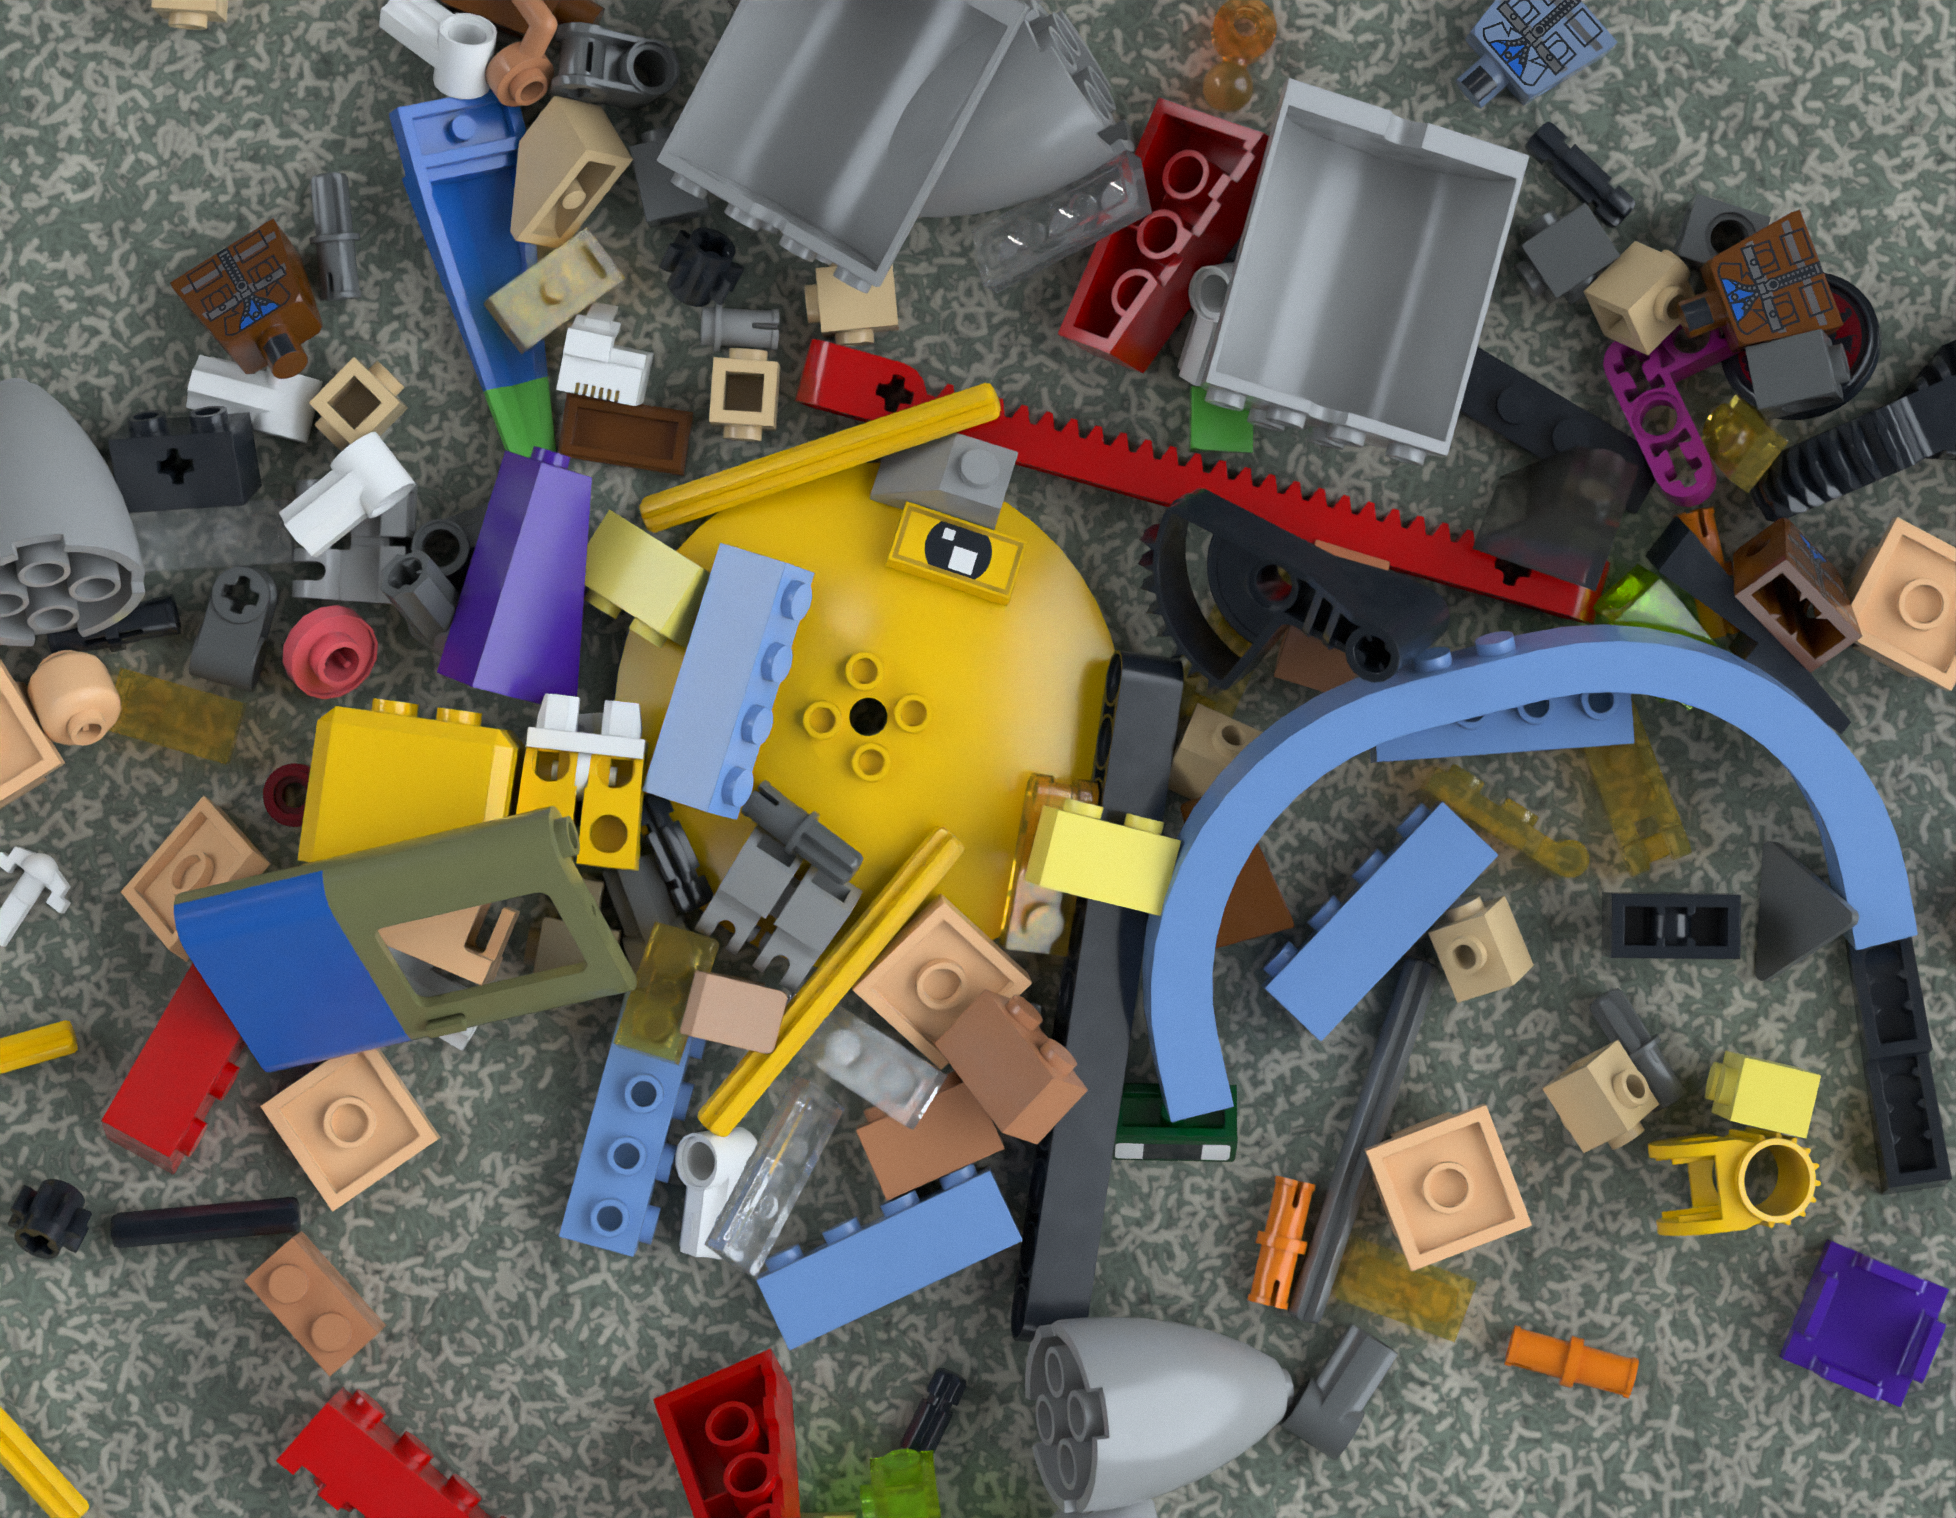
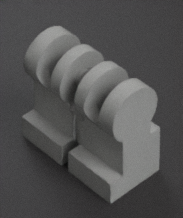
M320 479L296 480L295 498L302 495ZM415 482L416 485L412 491L391 509L375 518L367 517L349 531L352 536L350 550H337L329 547L318 557H313L305 548H293V562L322 563L326 572L324 577L317 581L292 580V598L393 605L380 589L384 579L382 569L397 554L406 555L412 553V548L393 546V539L413 540L416 533L418 483Z
M757 824L694 930L709 938L719 922L723 920L732 922L735 926V933L725 950L736 956L744 942L754 940L761 927L756 924L761 916L766 919L768 914L772 915L777 919L774 923L777 927L773 934L766 932L759 943L761 952L752 967L763 973L775 956H785L789 960L790 966L779 984L794 993L851 914L863 891L850 882L843 885L837 884L813 865L810 866L801 881L793 877L804 858L796 852L792 855H787L784 852L786 845Z

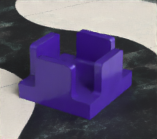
M1827 1239L1779 1357L1813 1371L1826 1380L1877 1401L1881 1399L1901 1407L1912 1380L1921 1384L1925 1380L1946 1328V1324L1938 1320V1316L1949 1289Z

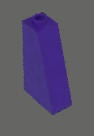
M537 446L533 447L530 457L505 450L437 673L474 688L537 704H542L545 694L577 697L592 477L569 470L568 466L571 457Z

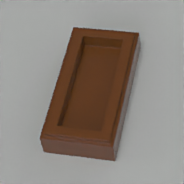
M567 393L558 453L576 460L684 476L694 413L644 404L631 406L618 403L617 401L612 402L608 399L603 400L602 398H594L592 396Z

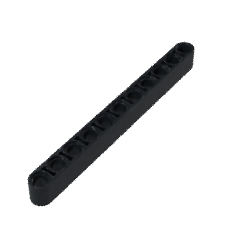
M1123 650L1115 651L1111 657L1106 675L1087 801L1089 804L1104 807L1101 820L1124 825L1126 814L1129 813L1163 822L1183 691L1184 669L1180 659H1170V657ZM1073 895L1052 1039L1065 1047L1074 1057L1077 1066L1073 1071L1088 1091L1048 1134L1036 1144L1022 1235L1023 1241L1021 1242L1011 1309V1333L1015 1341L1032 1342L1039 1326L1051 1325L1061 1319L1086 1318L1089 1316L1143 957L1146 926L1149 913Z

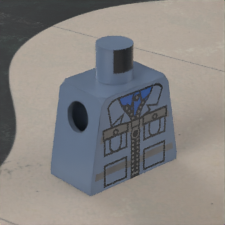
M1495 0L1465 38L1466 42L1478 54L1480 59L1458 77L1456 83L1464 95L1479 109L1485 106L1505 87L1524 106L1603 58L1618 42L1581 0Z

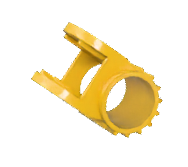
M1746 1127L1745 1131L1729 1129V1134L1724 1137L1704 1133L1667 1138L1647 1144L1649 1158H1654L1656 1161L1672 1159V1165L1684 1163L1688 1165L1692 1208L1663 1211L1662 1218L1656 1220L1657 1234L1663 1236L1724 1233L1746 1230L1756 1224L1773 1228L1775 1223L1789 1226L1791 1225V1220L1795 1217L1806 1216L1804 1210L1810 1202H1816V1198L1813 1197L1815 1186L1821 1185V1182L1816 1180L1815 1174L1819 1164L1812 1163L1809 1157L1811 1149L1799 1146L1796 1137L1782 1135L1780 1132ZM1767 1147L1777 1162L1778 1180L1771 1195L1762 1203L1753 1206L1745 1190V1171L1751 1158L1758 1151ZM1714 1163H1715V1172H1716V1181H1717V1189H1718V1192H1717L1716 1189H1715V1186H1714V1183H1713V1178H1712V1171H1713V1165H1714Z

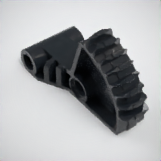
M1956 340L1942 345L1896 401L1752 463L1746 472L1751 488L1749 492L1756 507L1760 508L1765 519L1772 522L1780 518L1788 519L1919 463L1923 459L1956 460Z
M1198 488L1191 493H1185L1173 501L1171 506L1164 512L1161 523L1153 524L1144 530L1143 536L1139 539L1150 550L1142 554L1138 564L1153 572L1143 580L1140 589L1156 595V600L1150 603L1146 613L1161 615L1165 623L1159 628L1156 637L1171 636L1177 646L1172 650L1170 659H1179L1185 656L1192 664L1189 667L1187 678H1197L1202 674L1209 680L1206 695H1215L1221 690L1229 689L1257 667L1290 625L1300 629L1308 638L1313 636L1321 640L1328 650L1336 648L1344 652L1347 663L1352 671L1363 680L1373 683L1384 682L1394 676L1441 638L1449 627L1450 614L1448 606L1442 596L1431 588L1405 575L1335 556L1207 489ZM1189 522L1213 534L1207 555L1208 582L1213 599L1224 619L1241 637L1252 644L1242 657L1234 653L1214 632L1195 599L1186 564V536ZM1277 566L1282 567L1288 573L1292 585L1282 579Z

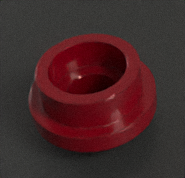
M299 763L286 764L274 770L267 778L263 788V802L268 814L278 823L289 827L302 826L305 803L298 808L290 806L285 800V790L292 783H300L307 791L310 766Z

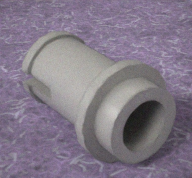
M716 302L714 307H702L700 345L713 346V352H720V346L770 348V350H777L779 330L766 329H777V325H779V309L722 308V304L719 305Z

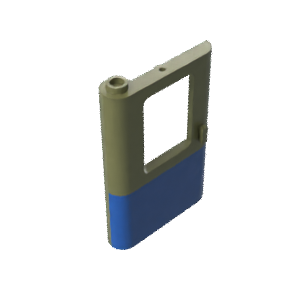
M554 806L179 893L174 901L176 930L184 950L259 1065L268 1073L426 1037L431 1039L467 1031V1028L634 991L637 987L635 973L600 912L595 898L589 892L572 861L571 856L578 855L580 851L575 823L570 816L562 817L561 813ZM544 893L553 901L585 960L580 963L488 983L482 986L423 997L414 992L378 930L388 926L527 894Z

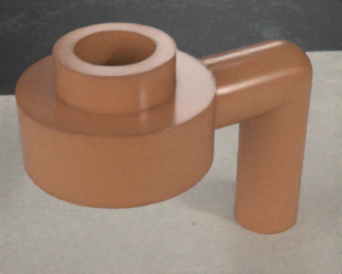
M511 0L529 27L522 41L502 49L487 66L485 72L486 83L498 100L505 106H526L537 102L545 95L553 79L554 67L544 53L557 30V20L543 0Z

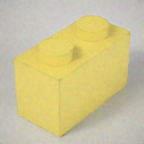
M609 509L587 544L585 586L590 589L586 593L584 600L614 619L617 618L622 609L635 617L629 629L659 648H662L667 638L687 649L710 572Z
M1065 798L1063 810L1043 805L1024 881L1040 887L1161 916L1164 899L1173 875L1181 840L1161 835L1164 822L1129 813L1126 814L1124 825L1101 820L1104 807Z
M1725 1051L1723 1063L1713 1062L1706 1084L1705 1098L1714 1101L1712 1113L1729 1121L1806 1139L1821 1075L1802 1068Z

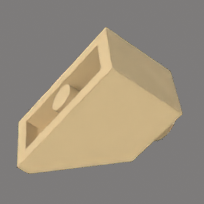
M554 96L519 141L510 228L515 241L562 250L632 162L633 158L601 106Z

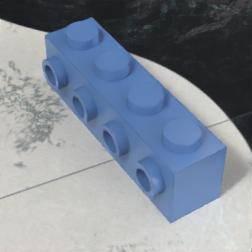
M723 543L719 544L642 791L708 813L737 820L741 807L747 802L752 792L754 782L753 767L760 745L768 738L772 728L773 713L771 710L780 682L786 678L792 665L793 654L791 647L799 622L805 617L811 605V583L815 573Z
M1603 692L1569 695L1418 731L1371 748V763L1633 744L1635 742L1631 693Z
M1436 801L1430 809L1422 802L1419 803L1396 827L1395 830L1402 836L1396 845L1386 855L1378 848L1375 849L1352 873L1351 877L1358 882L1356 887L1341 902L1334 895L1329 897L1307 921L1314 931L1297 948L1288 941L1263 967V970L1270 977L1261 986L1319 1041H1322L1498 856L1444 802Z
M637 987L634 991L625 993L559 1237L632 1257L638 1250L639 1242L651 1245L661 1211L660 1207L650 1205L656 1180L668 1183L677 1150L676 1145L667 1143L673 1118L685 1121L695 1084L684 1082L690 1057L702 1059L707 1040L679 1033L688 1001L645 989L642 990Z
M972 1163L938 1178L942 1188L920 1199L915 1189L894 1197L880 1205L884 1216L861 1226L857 1217L845 1220L822 1232L826 1243L805 1253L802 1252L799 1244H796L766 1258L764 1262L768 1270L760 1273L756 1281L789 1351L1023 1241L1019 1227L990 1166L977 1171Z

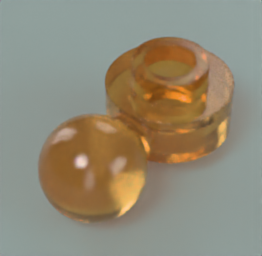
M1229 0L1220 7L1213 20L1211 41L1216 52L1223 59L1222 63L1216 64L1207 72L1202 88L1207 103L1219 112L1233 113L1241 110L1248 104L1252 97L1254 86L1252 77L1246 70L1247 65L1256 63L1265 57L1275 40L1277 33L1275 16L1271 9L1260 0ZM1242 18L1249 19L1254 23L1256 33L1252 36L1240 35L1234 27V22Z

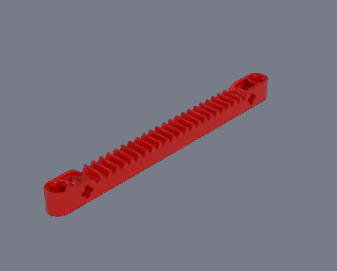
M811 339L794 401L814 409L866 423L893 414V412L886 411L885 399L877 396L879 388L890 389L894 380H902L905 393L913 396L910 405L901 403L897 407L896 412L953 394L954 385L947 383L941 393L934 397L927 394L924 380L919 373L905 363L842 345ZM999 398L1001 411L997 419L956 432L1018 452L1015 465L1168 508L1173 501L1185 493H1191L1198 488L1207 489L1312 544H1315L1317 539L1389 561V570L1579 623L1594 625L1611 565L1610 562L1598 557L1524 536L1508 535L1489 543L1482 550L1475 548L1474 531L1469 529L1462 531L1456 540L1452 542L1449 524L1444 522L1438 524L1430 535H1427L1424 517L1419 515L1412 518L1408 525L1402 528L1400 511L1394 508L1388 511L1381 521H1377L1375 503L1369 501L1361 507L1357 514H1352L1350 496L1347 495L1339 497L1332 508L1327 507L1326 493L1323 488L1316 489L1307 501L1302 500L1301 484L1298 481H1293L1283 494L1277 493L1276 475L1268 474L1259 487H1256L1252 484L1251 468L1244 467L1237 477L1231 480L1228 479L1226 461L1219 460L1211 472L1206 473L1203 472L1202 456L1198 453H1195L1184 467L1178 465L1177 448L1170 446L1159 460L1153 457L1152 441L1145 439L1134 453L1129 451L1127 434L1120 432L1111 446L1104 444L1103 429L1098 425L1084 439L1079 437L1078 420L1073 418L1059 432L1054 429L1053 413L1046 411L1036 425L1030 423L1028 406L1023 404L1012 418L1006 417L1004 402L1001 398ZM1511 551L1518 554L1516 558L1517 565L1526 568L1524 577L1512 579L1508 586L1503 583L1504 573L1499 569H1495V561L1507 558Z

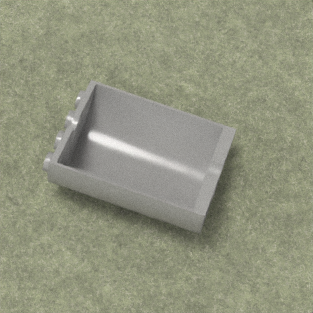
M741 0L656 161L675 171L670 182L680 189L703 200L708 192L715 194L729 203L724 211L729 217L757 231L761 227L773 234H778L780 230L783 236L778 244L810 262L817 259L827 265H831L832 262L838 266L833 276L861 292L868 293L872 285L880 287L1027 15L1030 6L1021 0ZM991 29L993 32V44L973 87L948 127L925 153L907 164L895 166L888 158V146L895 127L909 101L930 73L956 47L979 31Z
M1291 78L1285 80L1201 382V387L1207 392L1205 401L1236 411L1246 409L1249 411L1248 423L1269 430L1284 432L1285 427L1308 429L1307 441L1328 448L1343 450L1344 445L1363 448L1364 444L1387 449L1385 456L1390 459L1416 466H1423L1426 455L1448 456L1529 155L1434 124L1406 120L1392 114L1390 110Z

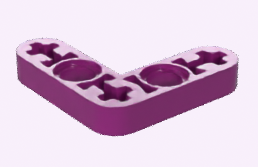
M1680 323L1649 355L1617 341L1613 342L1604 355L1603 367L1605 375L1661 492L1671 503L1677 506L1691 507L1701 504L1710 497L1715 489L1717 476L1712 460L1675 383L1740 352H1731L1726 338L1722 339L1721 331L1718 328L1710 331L1709 342L1705 348L1692 354L1683 353L1675 347L1676 336L1683 329ZM1632 355H1636L1640 362H1645L1642 364V369L1652 389L1645 391L1641 395L1631 375L1628 372H1624L1626 370L1624 360ZM1668 406L1677 413V422L1673 429L1659 436L1645 432L1642 423L1646 413L1654 407ZM1677 447H1680L1688 466L1692 470L1698 469L1694 472L1696 483L1686 488L1680 480L1673 481L1678 476L1668 452L1675 450ZM1657 453H1661L1658 457L1654 456Z

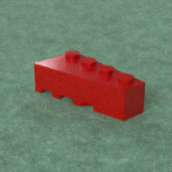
M1158 98L1058 331V335L1094 356L1144 374L1191 307L1188 292L1194 273L1201 267L1221 264L1242 235L1269 136L1263 132Z
M193 963L101 1120L108 1140L173 1175L176 1173L184 1156L190 1157L202 1139L208 1126L204 1119L215 1099L222 1101L232 1087L240 1070V1067L235 1065V1062L246 1044Z
M771 1348L653 1399L694 1518H801L792 1387Z
M342 1387L276 1460L277 1463L292 1475L301 1466L314 1475L313 1481L319 1488L317 1491L318 1495L337 1511L342 1508L352 1512L356 1508L365 1516L364 1518H491L477 1505L482 1500V1497L472 1485L455 1473L449 1479L441 1474L429 1463L434 1457L431 1450L410 1432L405 1431L401 1437L398 1436L381 1421L386 1415L385 1410L371 1396L360 1389H357L352 1395Z

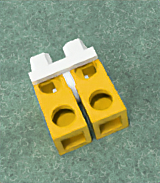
M545 694L538 714L537 728L528 727L527 747L516 814L554 806L561 813L562 817L570 816L576 826L578 803L581 801L583 802L579 834L580 851L577 855L576 863L586 866L639 871V844L644 796L642 789L645 782L649 744L645 739H641L642 719L640 705L637 703L605 700L601 735L577 732L581 699L566 695Z

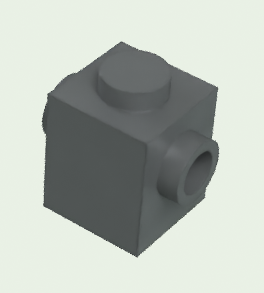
M1585 202L1561 219H1559L1553 209L1522 229L1521 231L1528 241L1515 250L1520 262L1514 265V270L1532 297L1535 298L1543 294L1550 304L1564 295L1568 303L1572 305L1585 296L1584 290L1598 278L1596 273L1613 263L1620 257V254Z

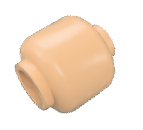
M61 650L43 659L38 665L27 686L29 702L45 735L55 743L68 746L93 744L103 738L118 720L121 711L119 694L106 666L92 654L73 650Z

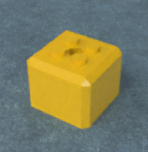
M373 698L371 710L335 706L317 720L297 860L305 862L319 861L516 815L526 747L512 730L481 726L482 713L437 707L435 720L417 717L419 704Z

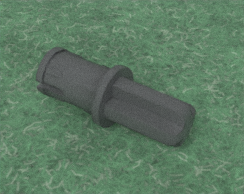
M339 172L315 175L311 179V192L316 236L310 237L309 240L310 244L316 245L320 277V301L362 298L359 289L355 241L361 240L360 233H353L348 177L346 174Z
M764 780L758 786L760 791L757 792L755 790L744 804L741 814L749 817L786 845L784 852L787 855H792L796 852L837 884L843 885L850 881L862 864L863 857L861 853L819 823V813L813 811L811 814H808L771 786L770 782Z
M1619 988L1611 989L1600 995L1590 1004L1591 1013L1610 1043L1619 1040L1637 1070L1645 1077L1649 1089L1659 1103L1652 1110L1653 1112L1666 1108L1687 1093L1686 1087L1681 1084L1657 1046L1661 1038L1658 1034L1650 1035L1622 990Z

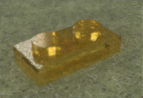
M586 227L491 295L483 305L520 354L523 355L619 285L625 279V276L588 227Z
M1736 394L1728 404L1723 403L1719 405L1709 415L1703 426L1702 432L1704 435L1701 437L1714 463L1729 480L1747 493H1749L1789 442L1763 414L1746 401L1739 399Z
M120 668L115 688L119 694L121 711L116 723L108 731L219 763L230 764L247 703L126 668Z
M655 921L636 975L637 987L634 991L630 992L613 1043L619 1048L679 1066L689 1037L679 1032L696 970L711 972L720 944L714 938Z
M1355 1236L1334 1297L1455 1342L1477 1282L1433 1264L1411 1271L1403 1253Z

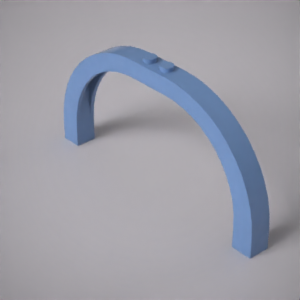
M1605 624L1559 627L1516 636L1509 631H1499L1480 636L1475 640V646L1452 652L1447 647L1428 648L1384 682L1373 683L1360 677L1352 679L1312 698L1280 718L1250 742L1216 777L1193 808L1176 838L1181 840L1173 875L1164 899L1161 916L1149 913L1142 961L1143 1006L1149 1044L1162 1100L1171 1122L1234 1107L1217 1034L1213 1008L1212 972L1216 939L1224 908L1242 867L1255 845L1273 821L1298 795L1324 774L1353 756L1379 744L1418 731L1547 699L1575 694L1603 692L1645 694L1679 701L1707 711L1737 726L1760 742L1779 759L1791 774L1804 796L1818 828L1827 862L1831 889L1859 914L1857 925L1842 934L1855 950L1918 935L1908 876L1901 848L1883 800L1863 766L1840 737L1793 691L1759 667L1724 649L1679 634L1645 627Z

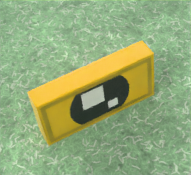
M906 501L885 566L1007 606L1014 590L1028 541Z

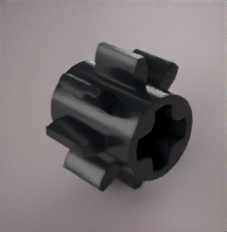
M707 227L697 228L691 235L685 230H680L674 243L669 244L659 263V268L671 273L667 285L672 295L679 301L694 307L706 306L711 300L719 305L723 304L728 293L733 292L744 271L742 265L732 262L736 253L733 242L720 231Z
M47 1179L41 1183L37 1191L29 1186H22L10 1209L13 1214L7 1224L9 1227L17 1229L14 1235L15 1241L24 1251L38 1258L53 1259L59 1255L62 1247L74 1253L78 1251L89 1230L87 1223L92 1213L82 1209L85 1199L77 1188L62 1180Z

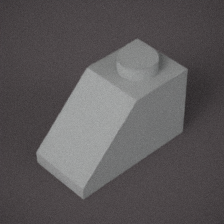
M953 433L882 457L870 500L902 510L906 501L994 530L1018 452L959 433Z

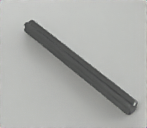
M1408 957L1404 961L1288 1305V1313L1296 1319L1318 1324L1322 1319L1372 1171L1364 1149L1382 1141L1438 975V967L1432 963L1414 957Z

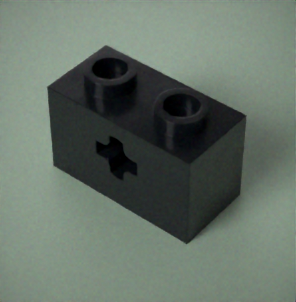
M208 406L191 411L188 414L189 417L166 418V413L161 410L142 411L127 417V422L108 439L115 481L124 498L128 512L245 505L262 486L250 412L228 414L227 408L224 406ZM190 459H193V465L190 464Z
M1602 892V956L1609 958L1740 959L1741 895Z

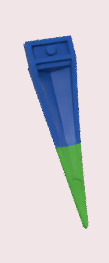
M489 89L485 95L475 99L448 97L397 107L389 113L406 175L402 178L504 448L507 451L527 457L531 456L534 446L557 452L544 342L537 245L515 241L510 232L519 141L527 132L520 106L509 107L503 105L493 91Z

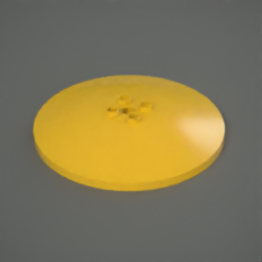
M863 463L719 511L701 525L676 550L710 573L720 543L783 561L815 573L811 583V605L805 617L800 620L791 647L793 654L792 665L786 678L780 682L771 710L773 713L772 728L768 738L759 748L752 771L754 782L751 794L755 790L759 792L758 786L764 780H767L771 783V786L808 814H811L813 811L819 813L820 818L818 822L861 853L863 857L860 868L851 880L848 881L862 890L863 893L851 914L813 966L815 967L820 966L933 828L937 826L944 827L954 834L965 846L964 852L893 938L940 893L992 941L1016 927L1049 899L1056 890L1024 881L1043 805L1063 810L1065 798L1085 803L1088 801L1106 675L1111 657L1115 652L1111 634L1098 603L1081 574L1053 540L1034 522L1005 501H1003L994 530L1028 541L1014 590L1007 606L885 566L902 509L870 500L881 463ZM630 629L618 670L615 701L637 703L640 705L642 719L641 739H645L649 743L646 779L686 648L667 638L662 648H659ZM865 698H873L881 702L886 708L888 715L884 729L872 736H864L857 733L850 723L852 707L856 702ZM670 800L674 811L669 813L672 821L679 820L700 864L699 867L695 868L698 877L705 875L714 897L745 842L757 826V823L741 814L743 806L740 809L737 820ZM646 825L641 827L643 836L649 834ZM804 859L793 877L801 881L812 864ZM709 903L700 907V909L704 912ZM768 914L766 919L761 916L756 924L761 929L750 943L759 948V943L765 933L773 934L777 927L774 925L777 919ZM728 920L719 922L727 930L735 933V926L732 922Z

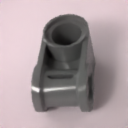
M570 22L557 26L555 39L561 44L558 76L551 80L550 91L555 96L581 102H594L625 110H639L671 91L678 82L680 75L679 61L674 51L666 43L656 39H647L611 31L606 27L591 23ZM633 63L641 66L646 71L649 77V87L643 85L636 78Z
M235 566L226 569L217 577L212 587L204 621L198 631L189 664V674L191 676L248 692L254 691L266 658L268 635L278 603L279 590L275 579L269 572L255 566ZM248 578H250V590L259 593V600L257 604L245 605L241 611L239 610L241 600L231 596L232 588L234 585H245Z

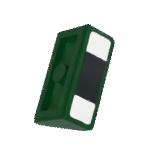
M1123 1083L1112 1160L1233 1162L1236 1158L1238 1143L1237 1085H1229L1234 1107L1171 1122L1162 1100L1159 1083Z

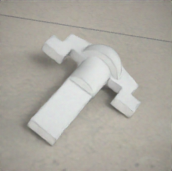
M17 846L13 848L10 855L6 852H0V867L6 872L13 873L18 865L24 869V873L0 908V946H7L45 886L52 891L46 903L56 911L65 913L71 904L64 898L71 886L61 874L57 863L51 856L44 853H35Z

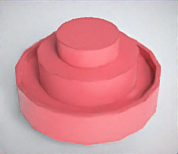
M339 605L320 607L303 616L290 630L283 645L282 662L289 678L308 696L320 699L341 697L356 689L369 676L377 660L378 642L371 626L353 609Z

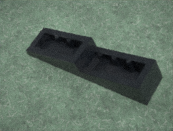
M1676 515L1645 557L1660 573L1741 630L1728 647L1734 655L1759 667L1789 688L1827 725L1842 735L1851 723L1848 717L1812 674L1734 596V581L1695 534Z
M1912 937L1860 950H1855L1845 938L1881 1194L1888 1195L1943 1187L1952 1180L1929 1058V1053L1933 1048Z

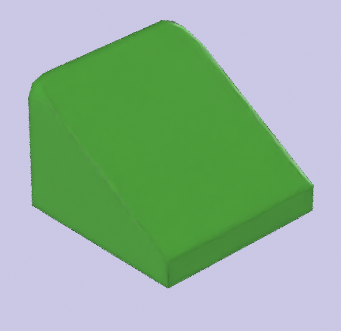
M1191 386L1189 400V452L1253 453V424L1247 422L1249 411L1246 409L1236 411L1210 404L1205 401L1207 392L1201 386Z

